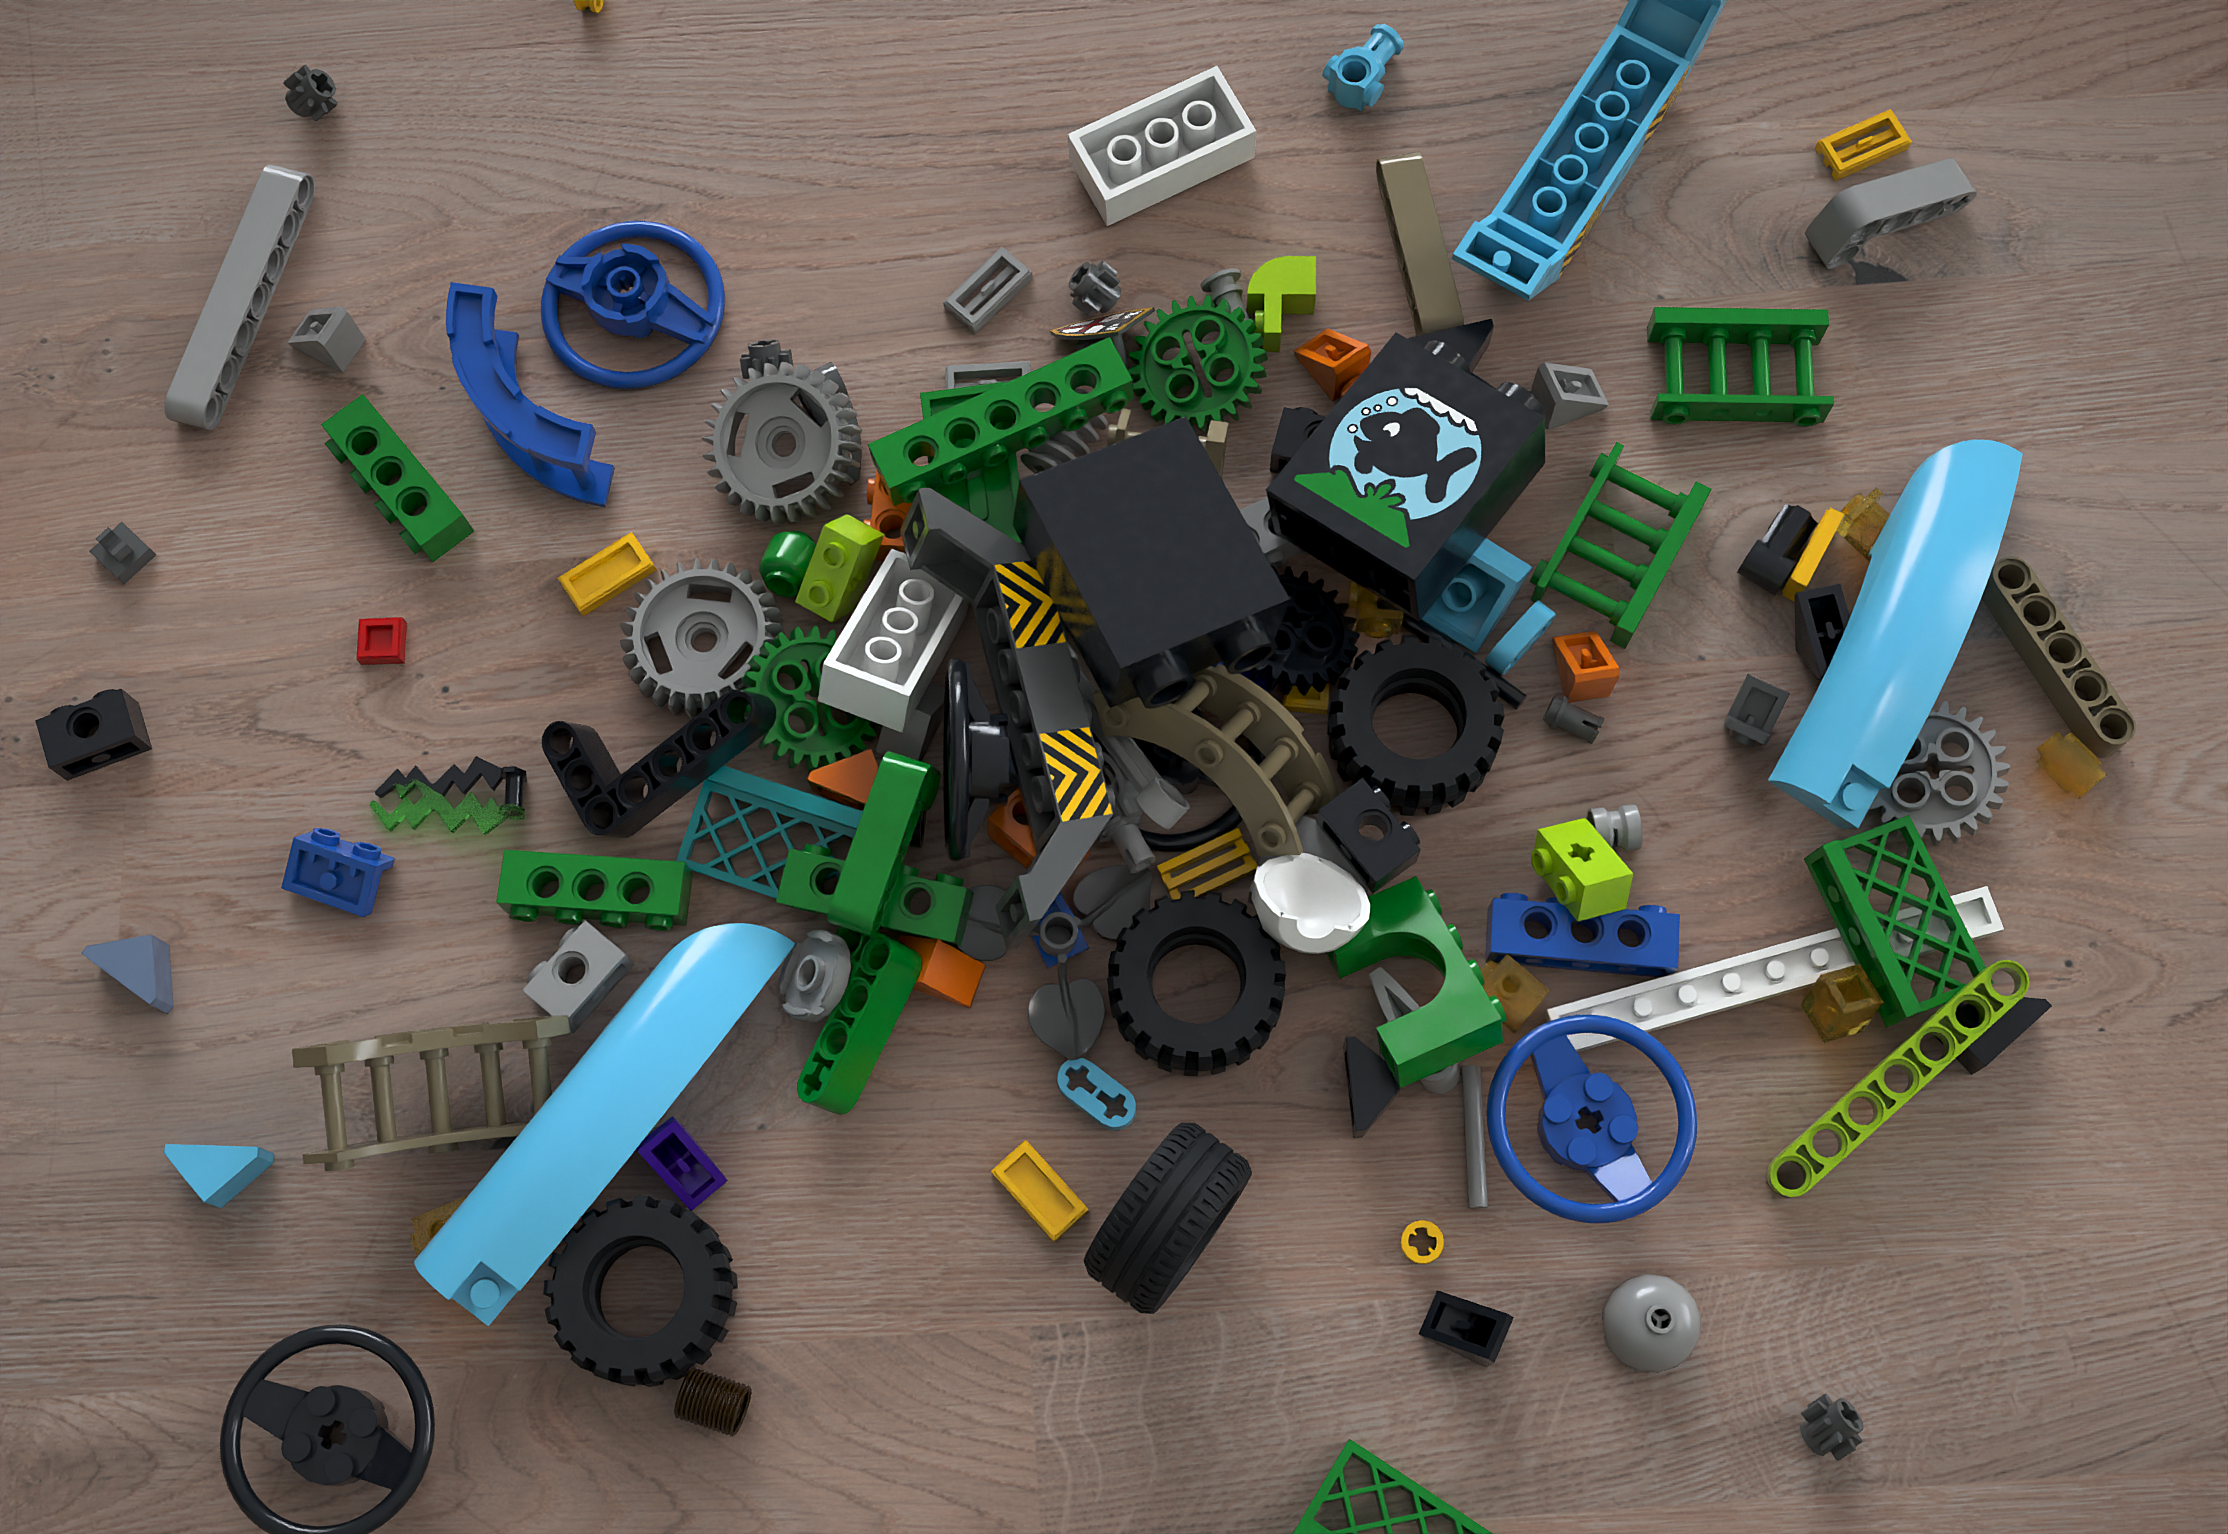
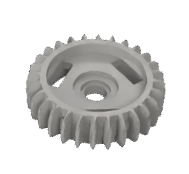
M781 362L778 371L774 365L765 363L762 376L759 371L748 368L750 382L747 383L739 377H734L733 380L738 389L734 393L721 389V393L727 399L724 405L711 404V407L719 413L717 420H705V424L714 428V434L702 437L704 442L713 445V451L703 454V458L716 462L717 465L707 471V473L711 477L722 478L715 486V489L722 493L730 492L726 499L729 504L734 506L741 504L739 511L748 516L753 515L755 512L757 520L766 522L771 516L773 523L784 524L787 515L790 522L800 523L801 510L805 516L816 518L815 504L826 510L831 509L832 507L827 496L832 494L843 498L844 494L838 487V484L841 481L850 484L854 483V480L845 472L847 467H860V463L850 458L851 452L863 450V446L851 441V436L862 433V429L854 424H848L850 420L858 416V413L852 408L842 409L849 402V397L840 392L835 394L839 388L838 384L832 380L824 382V374L817 370H813L810 374V369L802 364H798L794 370L791 364ZM801 390L825 411L828 420L822 427L793 402ZM745 414H748L749 418L741 457H737L735 455L737 431ZM784 433H792L796 439L795 451L787 457H781L776 451L777 439ZM813 474L815 481L806 489L783 498H778L775 487Z
M697 558L694 559L692 570L686 571L681 562L676 564L677 574L670 576L667 571L661 569L660 573L663 581L658 585L650 579H646V584L650 590L647 596L638 592L634 593V597L640 605L639 608L626 607V613L633 622L621 623V629L627 636V638L620 640L621 648L627 653L622 657L623 663L630 670L629 676L634 684H640L639 690L646 698L652 696V700L657 707L661 708L668 702V709L675 716L684 705V710L690 719L695 717L698 708H702L704 711L725 693L736 689L752 688L741 680L746 671H754L748 664L749 660L754 655L763 657L759 648L765 642L775 647V636L780 632L785 635V630L781 623H779L782 621L780 610L774 607L776 602L770 592L765 593L763 582L760 579L753 582L752 576L747 569L738 574L732 562H729L724 570L721 571L717 560L712 558L708 569H703ZM701 592H719L731 595L730 602L693 599L689 598V595ZM710 632L716 635L717 642L712 650L698 652L693 648V641L699 634ZM657 636L661 638L673 669L662 675L657 673L649 653L650 639ZM747 645L753 648L745 664L733 675L723 680L721 678L722 674Z

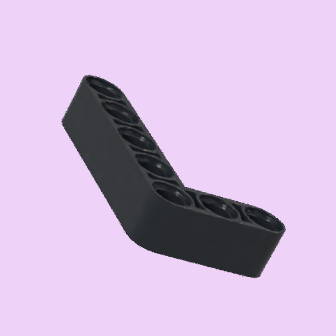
M741 689L731 690L622 774L619 772L599 734L594 728L587 725L566 721H555L549 724L542 735V748L587 830L599 836L628 838L767 733L775 723L776 707L774 702L763 694ZM749 704L750 715L748 719L745 721L744 712ZM715 731L716 740L714 745L711 746L710 739L712 733ZM573 738V744L570 749V741ZM681 757L682 766L680 768V771L678 772L677 762ZM593 773V782L590 786V778ZM647 784L648 792L646 797L644 798V787ZM612 810H613V811H614V819H613V822L611 823L610 817H611V813H612Z

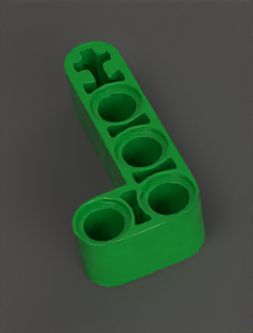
M887 751L884 755L828 911L829 923L869 937H874L876 932H878L921 810L928 811L931 808L939 789L941 773L933 765L891 751Z
M839 927L835 934L845 940L850 951L853 969L849 975L848 984L840 1002L830 1013L799 1076L797 1093L799 1098L805 1103L834 1114L843 1115L848 1113L857 1103L920 975L922 959L920 954L913 948L879 931L876 932L874 937H869Z

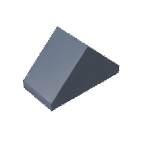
M151 934L89 945L82 951V955L151 1006L166 1014L173 1008L169 944Z

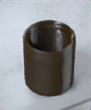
M693 1367L688 1371L680 1387L675 1403L674 1415L676 1418H680V1420L690 1421V1423L695 1425L699 1424L701 1427H708L710 1430H717L719 1433L721 1432L733 1437L739 1431L747 1413L752 1389L744 1383H736L735 1380H727L726 1377H718L717 1374L713 1375V1373L704 1372V1370Z

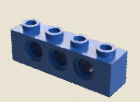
M1504 893L1500 895V898H1493L1488 908L1485 962L1661 978L1674 974L1678 969L1680 914L1667 913V909L1663 906L1643 905L1638 910L1624 909L1577 921L1565 905L1559 903L1556 897L1547 898L1546 902L1528 901V896L1524 894ZM1528 921L1541 923L1546 929L1547 937L1542 939L1532 938L1526 933L1524 923ZM1574 925L1587 927L1592 933L1593 941L1589 943L1577 941L1571 933V927ZM1629 929L1633 931L1639 939V946L1628 947L1621 943L1617 934L1618 930Z

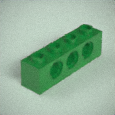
M363 394L321 424L331 438L324 444L340 464L347 459L351 462L355 469L349 474L365 494L372 489L380 498L374 505L390 524L396 520L401 523L405 530L399 533V535L415 555L423 550L429 559L434 562L474 532L461 511ZM376 446L372 453L363 455L368 448ZM401 476L397 483L387 486L392 478ZM427 506L424 512L417 516H412V513L418 507Z
M805 844L803 851L789 848L776 902L786 907L828 916L834 894L827 895L825 893L823 882L828 874L836 871L841 873L845 861L831 858L832 850L821 846ZM902 865L880 928L922 938L939 939L944 943L962 946L974 892L962 887L964 879L937 873L936 880L933 881L918 877L919 869ZM928 891L931 896L930 908L924 914L914 915L910 906L913 896L918 892Z
M504 850L496 903L506 913L510 914L509 918L523 922H535L538 916L555 917L554 921L567 925H580L583 919L600 920L599 924L612 928H626L628 922L645 923V927L651 930L671 931L673 925H687L693 873L687 864L682 861ZM559 881V889L553 896L541 898L542 888L548 882ZM595 884L605 885L604 892L600 898L594 901H586V893L591 886ZM640 887L650 888L649 896L644 902L640 904L630 903L631 895L636 889Z

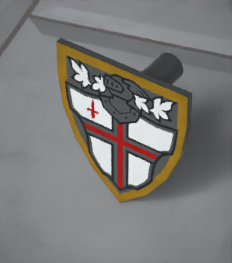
M1154 307L1094 317L1050 330V333L1059 339L1078 340V351L1110 337L1128 370L1130 368L1122 333L1152 314L1155 309Z

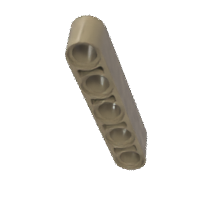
M1412 152L1377 159V181L1416 336L1464 325L1462 308L1421 153Z
M2008 556L2000 559L1992 567L1981 597L1983 602L2081 747L2089 755L2096 758L2112 756L2131 740L2136 732V722L2132 714L2032 568L2018 557ZM1998 577L2007 579L2014 589L2003 586ZM2023 614L2033 616L2037 620L2038 626L2028 623ZM2049 651L2058 653L2064 663L2054 661ZM2074 688L2083 690L2087 694L2089 701L2080 699L2076 695ZM2100 725L2108 727L2113 732L2115 739L2106 737L2102 733Z

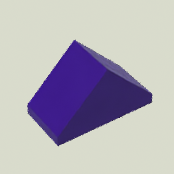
M673 1116L647 1136L636 1148L640 1155L690 1211L695 1209L728 1181L685 1126Z

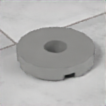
M824 929L812 930L805 934L809 938L803 943L797 941L783 963L779 979V992L785 995L786 1004L782 1003L784 1011L791 1017L804 1022H818L828 1016L840 1002L849 980L851 970L849 948L844 939Z

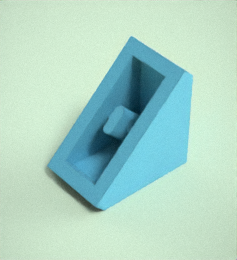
M165 1144L164 1149L166 1157L202 1201L218 1208L226 1205L271 1166L274 1161V1153L260 1147Z

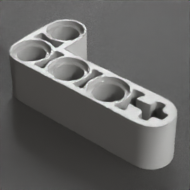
M1948 158L1854 185L1841 191L1828 202L1808 226L1805 235L1827 269H1834L1852 259L1870 239L1956 213L1972 202L1977 196V192L1956 160Z

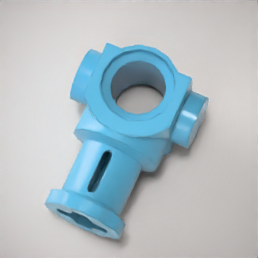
M1376 24L1370 32L1371 37L1363 47L1357 46L1352 49H1346L1339 57L1334 55L1325 66L1322 76L1329 81L1328 91L1334 94L1336 101L1341 106L1356 108L1362 112L1366 105L1372 107L1380 98L1384 85L1379 81L1386 73L1384 66L1393 55H1399L1404 48V42L1399 34L1386 24ZM1350 79H1351V80H1357V81H1359V82H1350V81H1347V80H1350Z

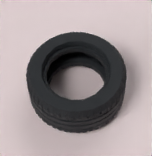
M1179 1123L1156 1148L1111 1210L1093 1239L1083 1260L1090 1277L1098 1283L1102 1282V1286L1110 1292H1116L1118 1298L1125 1303L1129 1302L1130 1306L1139 1313L1154 1314L1170 1297L1209 1244L1252 1175L1247 1159L1238 1153H1233L1234 1150L1225 1143H1219L1220 1140L1211 1133H1205L1206 1130L1196 1123Z

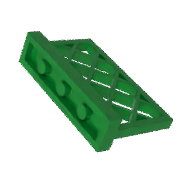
M1910 815L1841 841L1837 839L1826 843L1804 858L1886 1028L1947 1003L1967 985L1947 976L1953 957L1967 964L1973 978L1986 968ZM1900 830L1908 846L1905 858L1884 849L1888 834ZM1877 839L1875 845L1869 843V841ZM1857 848L1872 855L1867 872L1864 873L1853 868L1844 851ZM1880 859L1901 868L1896 887L1875 878ZM1910 873L1925 880L1929 888L1926 900L1905 891ZM1871 888L1893 897L1887 916L1872 909L1868 901ZM1901 901L1922 910L1917 929L1896 920ZM1931 915L1946 922L1950 930L1947 943L1926 934ZM1892 930L1914 939L1908 958L1893 951L1889 943ZM1922 944L1944 953L1938 972L1917 963ZM1913 973L1935 982L1930 999L1918 1002L1910 986ZM1944 986L1951 989L1942 994Z
M1349 1439L1291 1534H1358L1379 1528H1384L1385 1534H1393L1391 1526L1417 1521L1420 1534H1428L1425 1519L1441 1515L1452 1522L1455 1534H1464L1463 1530L1469 1534L1493 1533ZM1350 1456L1368 1466L1373 1486L1347 1491L1343 1468ZM1378 1474H1380L1390 1482L1381 1484ZM1337 1480L1339 1493L1328 1495ZM1401 1488L1409 1493L1415 1514L1389 1519L1383 1491ZM1375 1493L1382 1521L1356 1526L1349 1498ZM1342 1500L1348 1528L1330 1531L1313 1520L1323 1503ZM1420 1501L1433 1510L1423 1512Z

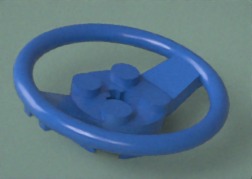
M652 221L614 223L583 236L562 255L558 256L555 265L546 278L542 292V327L549 346L565 366L580 377L592 383L611 388L635 389L653 386L668 381L689 369L705 354L713 343L724 315L725 291L723 280L711 255L699 242L675 227ZM626 238H651L674 245L690 256L701 270L708 291L707 311L675 286L671 285L657 256L642 246L627 243L620 244L622 249L612 250L605 255L599 252L594 257L585 256L600 246ZM623 289L627 291V293H620V292H621V290H623ZM561 293L586 302L592 318L599 326L610 333L645 338L654 329L690 345L666 363L646 370L622 372L598 367L580 357L564 338L558 321L559 295Z
M1573 1015L1551 1020L1536 1027L1519 1039L1506 1053L1494 1074L1489 1089L1486 1111L1489 1139L1500 1167L1513 1185L1526 1198L1542 1209L1565 1219L1584 1223H1611L1626 1220L1648 1211L1667 1197L1677 1186L1690 1164L1695 1149L1697 1111L1693 1092L1682 1068L1672 1054L1653 1036L1628 1022L1601 1015ZM1594 1033L1625 1041L1650 1058L1666 1078L1677 1107L1678 1134L1672 1156L1654 1182H1651L1632 1145V1141L1638 1134V1125L1636 1123L1637 1115L1631 1098L1608 1075L1604 1073L1591 1074L1567 1035ZM1530 1055L1544 1098L1537 1124V1132L1544 1150L1556 1163L1564 1164L1573 1170L1586 1172L1614 1202L1587 1204L1560 1197L1540 1185L1530 1176L1518 1160L1508 1137L1506 1102L1511 1083L1517 1071ZM1585 1112L1587 1116L1592 1115L1596 1119L1597 1124L1594 1127L1597 1133L1592 1134L1588 1128L1580 1130L1577 1127L1576 1122L1581 1118L1578 1113Z

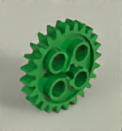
M1206 295L1202 306H1198L1193 296H1189L1187 308L1181 309L1179 304L1173 300V313L1167 315L1164 311L1158 309L1156 312L1160 322L1156 325L1148 321L1143 323L1149 334L1147 337H1134L1141 351L1129 352V357L1137 366L1128 369L1132 380H1137L1133 384V392L1136 396H1142L1139 403L1144 410L1152 408L1150 415L1154 421L1158 422L1165 417V424L1186 416L1192 427L1196 423L1202 433L1207 434L1211 420L1224 422L1223 417L1228 414L1231 418L1238 421L1240 418L1236 408L1239 405L1249 409L1253 407L1247 395L1248 393L1261 394L1262 389L1255 379L1267 377L1265 368L1259 365V363L1267 361L1268 356L1264 349H1259L1265 342L1260 333H1254L1257 327L1252 318L1244 321L1245 314L1242 308L1238 307L1230 313L1231 307L1226 299H1223L1215 308L1210 295ZM1186 332L1191 333L1193 345L1201 358L1202 369L1213 393L1209 398L1205 397L1201 380L1194 370V361L1183 338ZM1209 332H1220L1219 337L1213 343H1202V339ZM1180 348L1179 354L1174 359L1162 360L1167 350ZM1228 368L1234 370L1232 377L1227 381H1215L1216 376L1222 370ZM1186 385L1194 386L1193 392L1188 397L1176 398L1180 388Z
M813 626L808 631L806 638L799 627H795L790 632V640L782 632L778 633L774 638L775 647L765 642L759 648L763 657L754 655L748 662L754 671H746L741 677L745 684L752 687L744 689L745 691L769 697L776 707L775 723L764 734L758 747L762 749L770 744L775 746L776 748L773 753V760L775 761L785 753L790 755L789 767L792 769L802 759H805L807 771L811 772L817 768L819 760H821L824 767L836 762V758L840 761L850 757V750L855 754L861 753L866 749L862 740L871 741L877 735L869 725H878V723L844 711L848 723L847 725H841L832 718L831 707L833 706L822 702L816 705L814 700H807L805 697L808 692L813 698L819 696L821 682L819 666L823 665L835 645L836 632L833 629L824 639L820 638L817 626ZM801 661L806 662L808 667L807 673L804 667L800 664ZM777 673L788 674L794 681L795 689L787 690L781 687L777 681ZM750 705L746 707L744 717H749ZM789 715H795L803 720L806 727L805 733H797L790 728L788 723ZM818 724L825 733V736L819 735L817 730Z

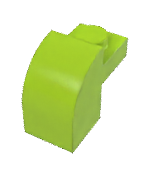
M1282 256L1274 258L1260 266L1250 279L1247 291L1246 312L1247 314H1255V325L1257 327L1255 333H1260L1263 336L1265 342L1263 349L1265 352H1280L1281 314L1314 315L1316 256Z

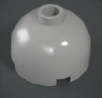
M1644 1274L1627 1279L1610 1293L1602 1309L1604 1338L1607 1347L1621 1363L1635 1371L1659 1373L1678 1367L1692 1355L1700 1338L1701 1316L1695 1299L1683 1285L1665 1276Z

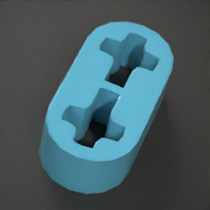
M1540 600L1535 602L1496 644L1487 656L1485 663L1501 676L1507 674L1549 628L1556 617V613Z
M1084 1058L1067 1060L1061 1065L1057 1075V1083L1061 1094L1069 1102L1110 1131L1123 1130L1133 1122L1136 1116V1102L1128 1089ZM1082 1070L1087 1071V1082L1096 1090L1092 1094L1080 1086L1074 1091L1070 1090L1071 1083L1067 1076L1068 1073L1072 1071L1075 1074H1079ZM1102 1094L1112 1102L1117 1101L1119 1098L1124 1099L1123 1108L1127 1114L1123 1118L1119 1115L1113 1116L1112 1119L1107 1118V1107L1098 1098Z

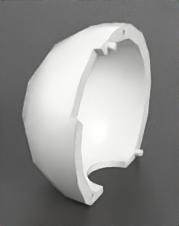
M1301 853V855H1285L1269 859L1262 866H1257L1252 892L1253 904L1263 929L1274 940L1287 948L1309 954L1334 951L1353 939L1369 919L1371 905L1364 888L1350 873L1329 860L1309 853Z

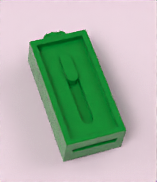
M1006 382L920 393L923 419ZM1001 421L994 427L999 430H1006L1012 427V422ZM964 438L958 440L954 446L965 448L974 441ZM1016 452L1010 454L1003 463L997 466H984L968 473V476L957 484H943L933 489L1023 545L1012 525L1020 480ZM928 457V464L932 462L933 458Z

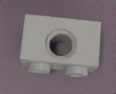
M586 920L579 927L575 926L564 934L558 944L560 949L548 962L543 961L531 971L527 978L528 984L522 990L550 1015H568L570 1032L573 1034L635 965L623 951ZM577 965H585L583 978L577 983L568 984L566 978L570 969Z

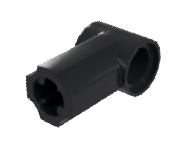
M1785 504L1770 524L1762 540L1758 539L1737 573L1771 594L1776 595L1797 561L1794 559L1818 524L1813 519L1811 513L1799 505L1790 506Z

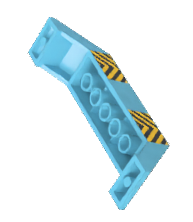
M1629 0L1617 25L1492 213L1480 222L1474 221L1454 251L1452 260L1528 301L1557 281L1680 93L1727 0Z

